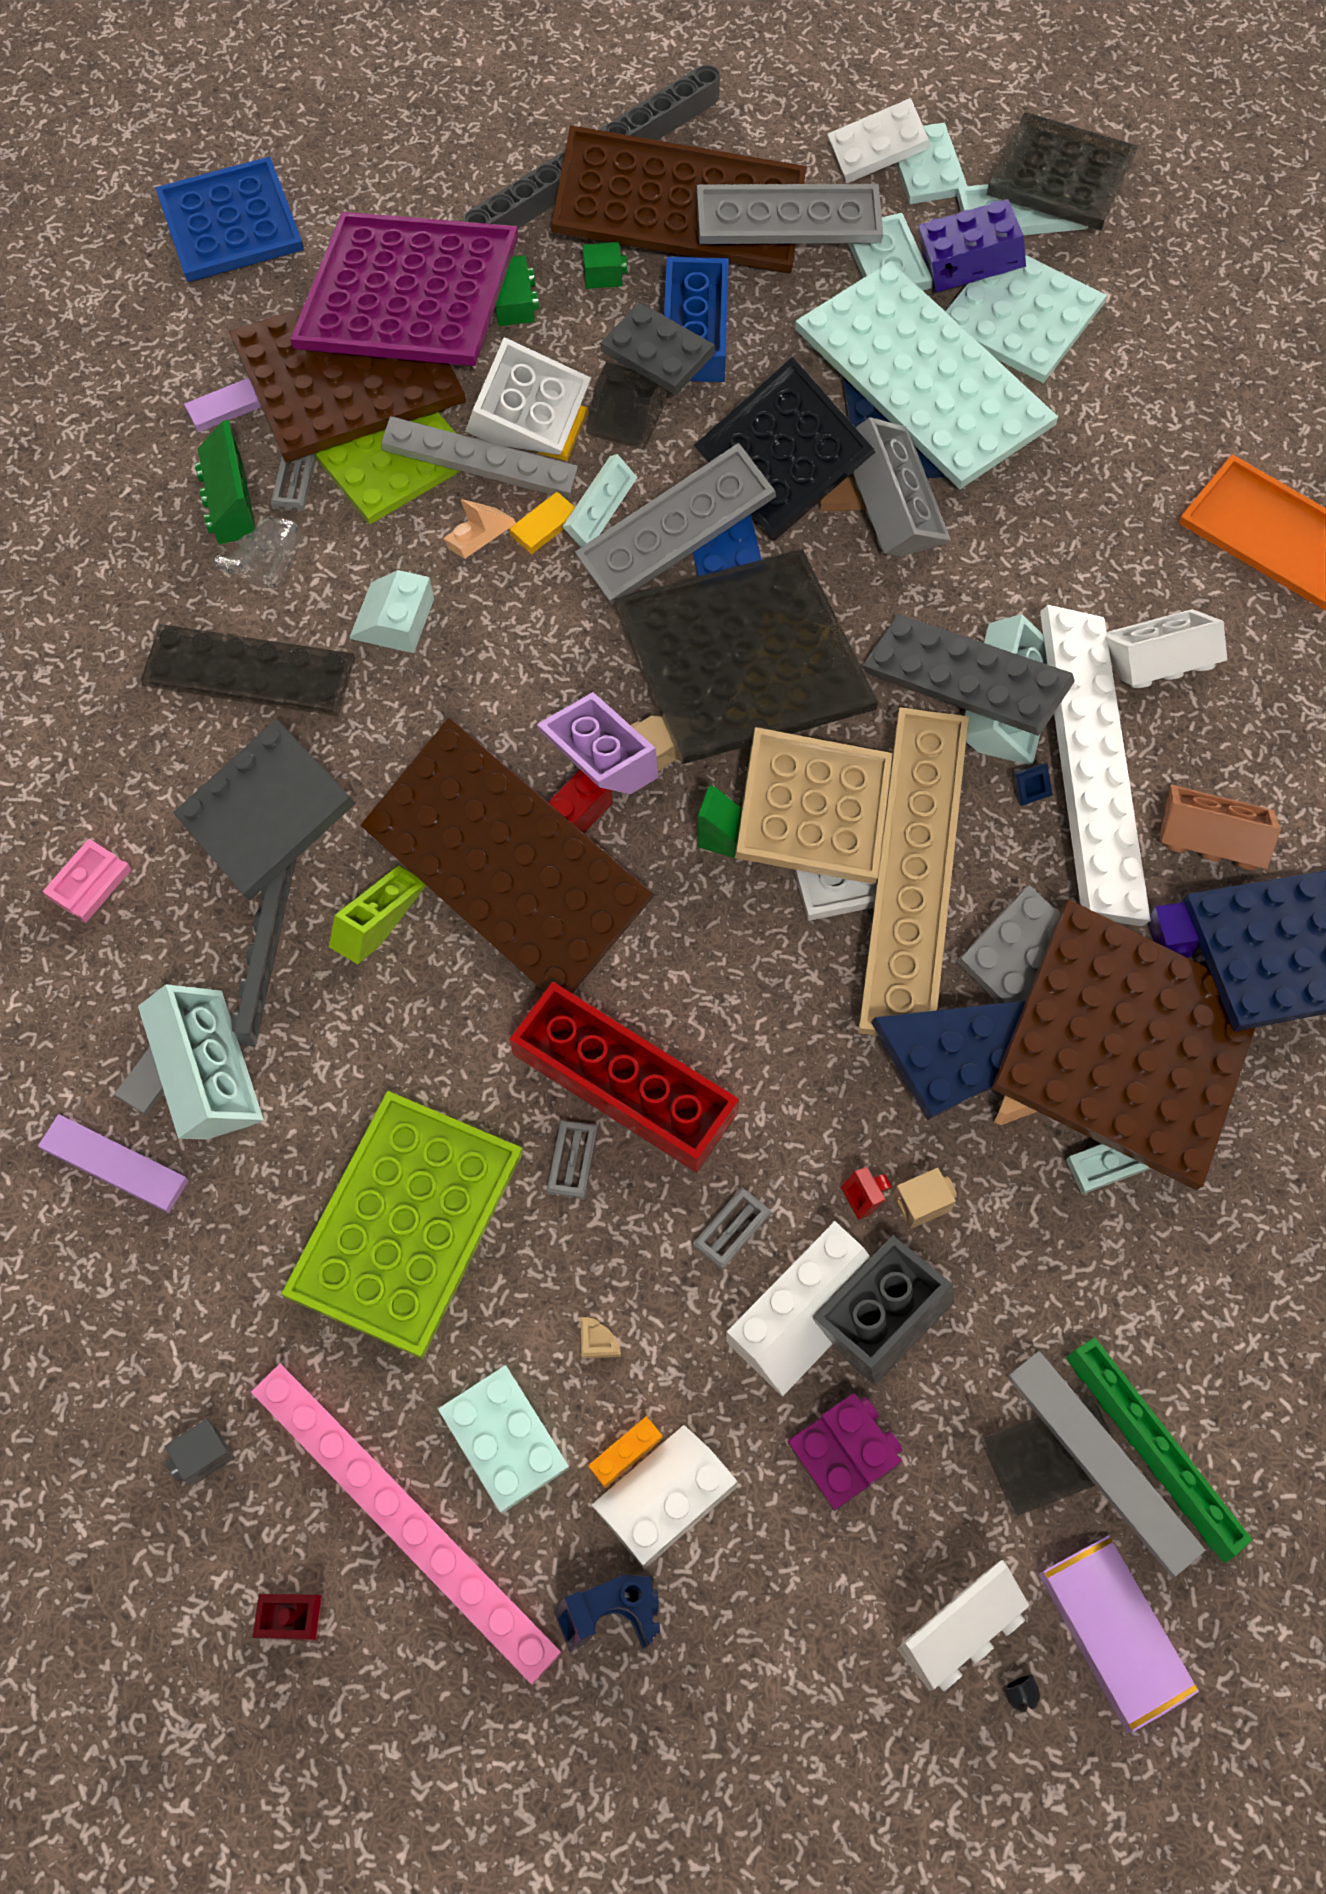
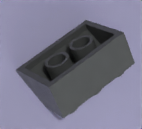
M892 1236L815 1314L813 1320L845 1360L871 1383L876 1385L954 1303L953 1284L895 1236Z

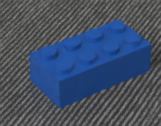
M667 257L664 316L715 345V354L690 381L725 382L729 258Z

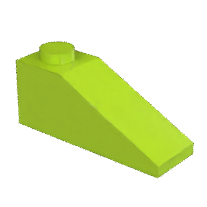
M398 865L334 916L329 948L358 965L380 947L426 885L417 876Z

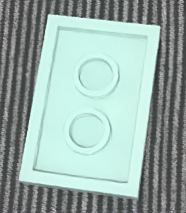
M945 122L923 126L929 139L930 149L895 163L909 204L957 197L958 187L967 186Z
M902 213L882 217V243H848L863 278L891 261L921 290L932 288V276Z
M506 1365L438 1408L501 1514L570 1469Z

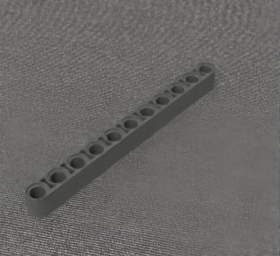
M702 65L598 130L659 140L718 102L720 97V72L712 65ZM565 151L467 211L463 217V222L509 225L520 228L555 206Z

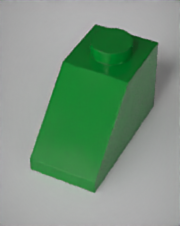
M710 785L698 814L697 847L734 858L742 808L719 789Z

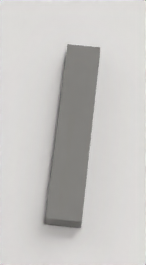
M1040 1351L1007 1377L1171 1578L1176 1577L1206 1551Z

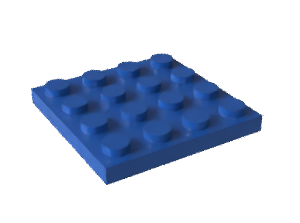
M270 156L155 187L187 282L304 250L301 237Z

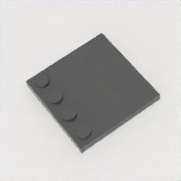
M275 719L173 813L248 900H251L356 803L290 732Z

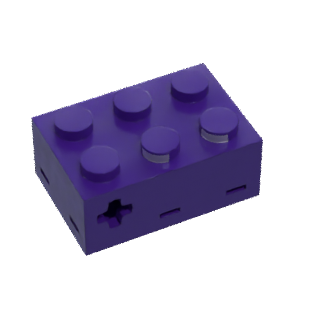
M1008 199L994 201L985 206L963 210L960 213L940 219H933L918 225L922 256L932 276V283L936 292L1026 267L1024 235Z

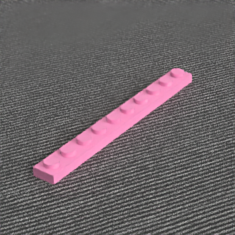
M280 1363L251 1393L533 1685L562 1652Z

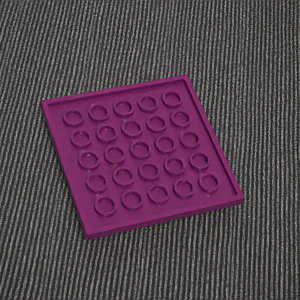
M341 212L290 340L293 349L476 366L519 237L517 226Z

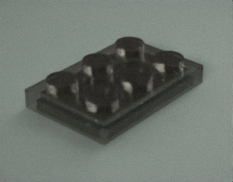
M1094 1396L1082 1399L1083 1404L1112 1437ZM1039 1416L986 1436L981 1440L1014 1518L1096 1486Z

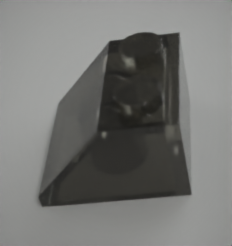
M606 362L595 385L586 434L646 450L666 404V389L630 368Z

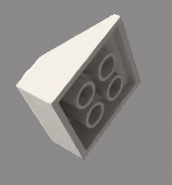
M504 337L473 408L465 432L484 441L505 447L560 455L591 377Z

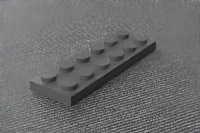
M900 614L896 616L863 664L865 672L872 676L1037 736L1041 734L1075 682L1071 672Z

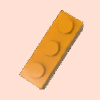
M646 1416L591 1462L588 1468L605 1489L663 1439L662 1434Z

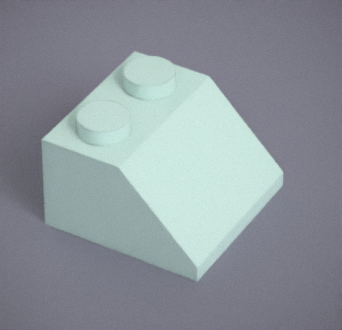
M397 570L371 582L350 634V639L414 653L434 601L430 577Z

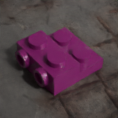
M855 1393L828 1410L820 1419L787 1442L833 1511H836L877 1482L902 1462L898 1454L903 1449L896 1437L890 1431L882 1433L874 1421L879 1415L872 1403L866 1397L859 1400Z

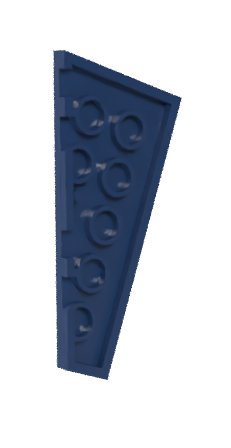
M1026 1001L875 1017L871 1023L928 1121L992 1088Z

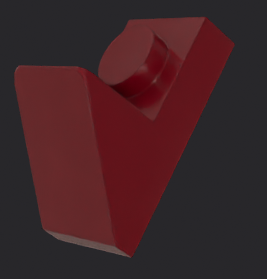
M259 1594L252 1638L318 1643L324 1604L322 1595Z

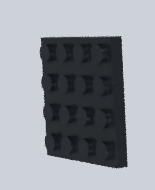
M793 356L694 445L708 463L739 443L775 490L776 497L751 513L774 541L875 453L870 443Z

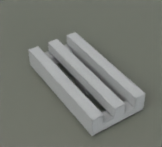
M315 454L295 460L287 498H282L290 462L285 463L283 457L281 458L271 500L272 509L284 507L285 510L292 511V508H297L298 511L304 512L316 462ZM303 461H306L297 499H294L302 468Z
M567 1120L560 1121L547 1194H559L562 1197L569 1198L572 1196L585 1200L598 1125ZM574 1130L564 1186L557 1185L567 1131ZM582 1132H587L588 1138L578 1188L572 1187L581 1136Z
M742 1187L693 1242V1247L698 1251L700 1250L707 1259L712 1260L719 1269L723 1270L771 1215L772 1211ZM743 1200L748 1202L749 1204L710 1248L706 1244L710 1237ZM755 1209L760 1212L721 1257L718 1251Z

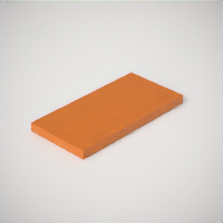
M1232 454L1182 514L1178 523L1326 611V508Z

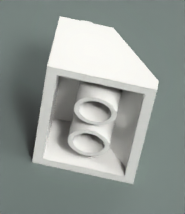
M1193 609L1108 631L1105 636L1109 646L1111 663L1119 680L1132 685L1133 688L1148 687L1152 685L1153 680L1161 678L1168 680L1177 679L1184 676V672L1190 670H1210L1215 667L1216 663L1227 661L1224 621Z
M683 1425L597 1499L592 1506L644 1570L734 1491L738 1481L712 1450Z
M1001 1560L989 1568L917 1630L897 1650L929 1691L939 1686L944 1692L963 1676L958 1670L962 1664L969 1658L975 1664L994 1649V1646L990 1643L994 1636L1001 1630L1008 1636L1025 1621L1021 1613L1029 1607V1604L1008 1566Z

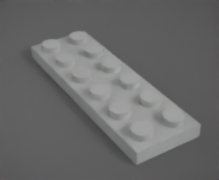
M879 184L697 185L699 244L882 243L883 226Z
M738 443L576 550L575 554L610 605L613 606L774 499L776 493Z

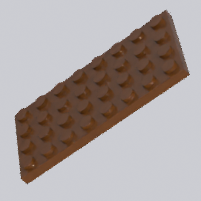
M570 125L551 232L610 243L619 242L622 245L698 258H729V263L791 273L796 243L699 244L696 189L697 185L804 184L807 166Z
M451 718L445 721L360 825L544 992L554 982L573 994L655 896L645 885Z

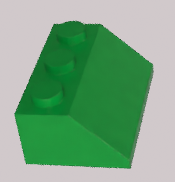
M225 420L198 447L200 462L195 463L199 482H204L205 486L199 489L204 508H209V513L204 514L206 527L209 534L215 533L218 544L257 537L242 458L230 422Z

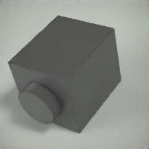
M205 1419L164 1446L170 1458L165 1460V1463L177 1482L183 1479V1481L191 1486L235 1459L217 1426L209 1419Z

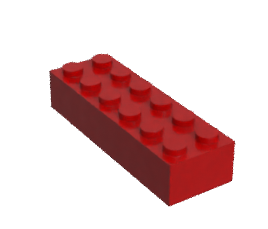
M554 982L550 984L509 1039L512 1053L515 1057L695 1173L702 1167L738 1114L739 1098Z

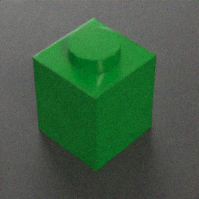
M619 242L583 245L586 289L622 286V274H628L627 256L620 255Z

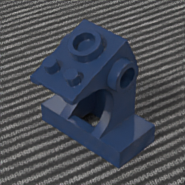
M619 1576L582 1593L579 1591L565 1597L554 1611L569 1652L584 1646L596 1634L595 1627L597 1621L601 1617L611 1614L622 1616L631 1623L642 1649L651 1644L653 1637L660 1633V1623H652V1616H657L659 1598L657 1589H651V1577ZM625 1595L629 1596L632 1602H629Z

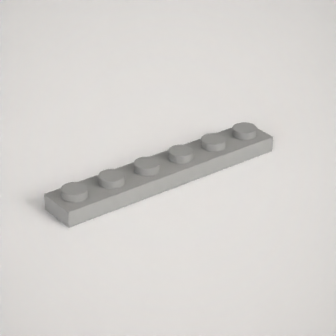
M392 416L389 418L381 443L383 451L550 495L558 492L570 499L578 468L577 465Z

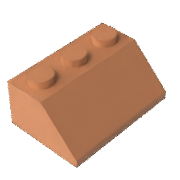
M1170 785L1160 838L1161 843L1166 844V848L1172 851L1185 853L1188 849L1200 852L1203 858L1219 862L1224 858L1236 861L1235 864L1241 868L1256 870L1257 867L1268 869L1281 828L1275 810Z

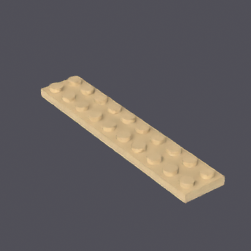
M899 707L858 1033L879 1036L871 1023L875 1017L937 1011L969 716Z

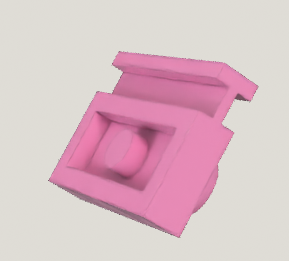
M88 839L42 892L49 900L87 923L132 869L128 863L121 861L116 855Z

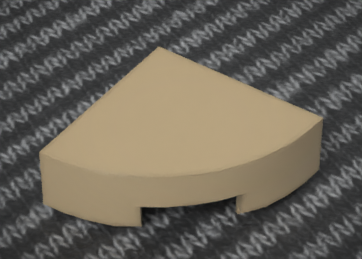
M580 1317L582 1359L621 1357L618 1340L605 1325L596 1319Z

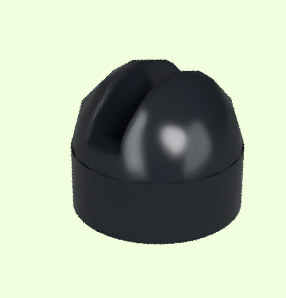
M1032 1674L1022 1676L1002 1688L1009 1704L1019 1712H1027L1028 1707L1035 1709L1039 1704V1687Z

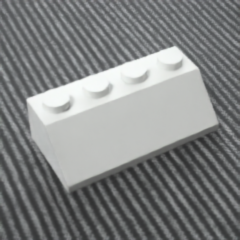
M834 1221L727 1331L726 1342L783 1397L833 1345L814 1322L813 1317L871 1257L863 1246Z

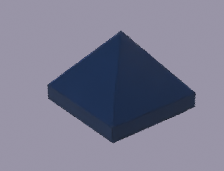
M1046 762L1014 773L1020 806L1052 796L1048 764Z

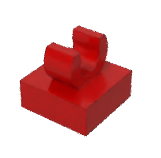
M868 1167L855 1171L841 1186L858 1220L870 1216L885 1201L883 1192L892 1188L885 1174L873 1178Z

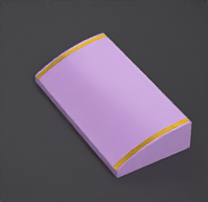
M1109 1535L1038 1574L1126 1733L1138 1730L1199 1692Z

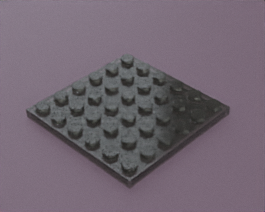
M803 549L615 599V609L682 765L752 745L755 727L792 734L877 710L878 700Z

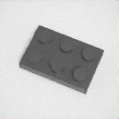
M641 302L600 342L601 352L675 395L715 354V345Z

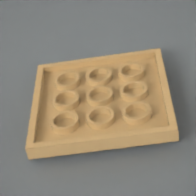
M755 727L734 858L876 884L879 875L893 753Z

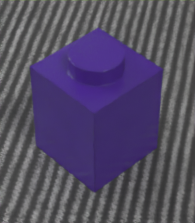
M1184 902L1155 906L1150 915L1151 921L1148 922L1153 941L1190 958L1199 946V939Z

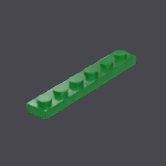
M1094 1337L1068 1355L1066 1359L1074 1368L1076 1375L1084 1381L1099 1401L1102 1409L1111 1416L1124 1433L1128 1443L1137 1450L1151 1468L1155 1478L1164 1485L1177 1502L1182 1513L1191 1520L1201 1533L1208 1547L1217 1554L1223 1563L1235 1557L1253 1539L1098 1340Z

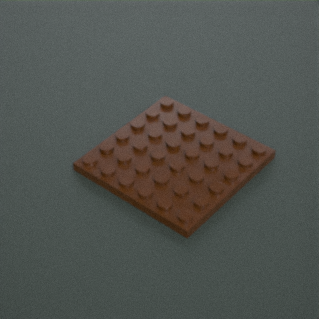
M303 306L229 331L234 347L285 463L385 430L390 416L411 421L466 402L465 393L452 367L447 363L293 349L290 339Z
M1069 899L1063 905L991 1089L1188 1187L1198 1190L1204 1186L1255 1028L1240 1031L1233 1030L1209 968Z

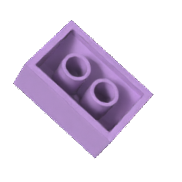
M594 692L537 724V729L600 788L632 794L659 778L656 748Z

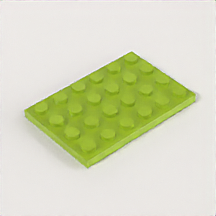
M387 1091L281 1295L288 1300L423 1360L524 1153L523 1148Z

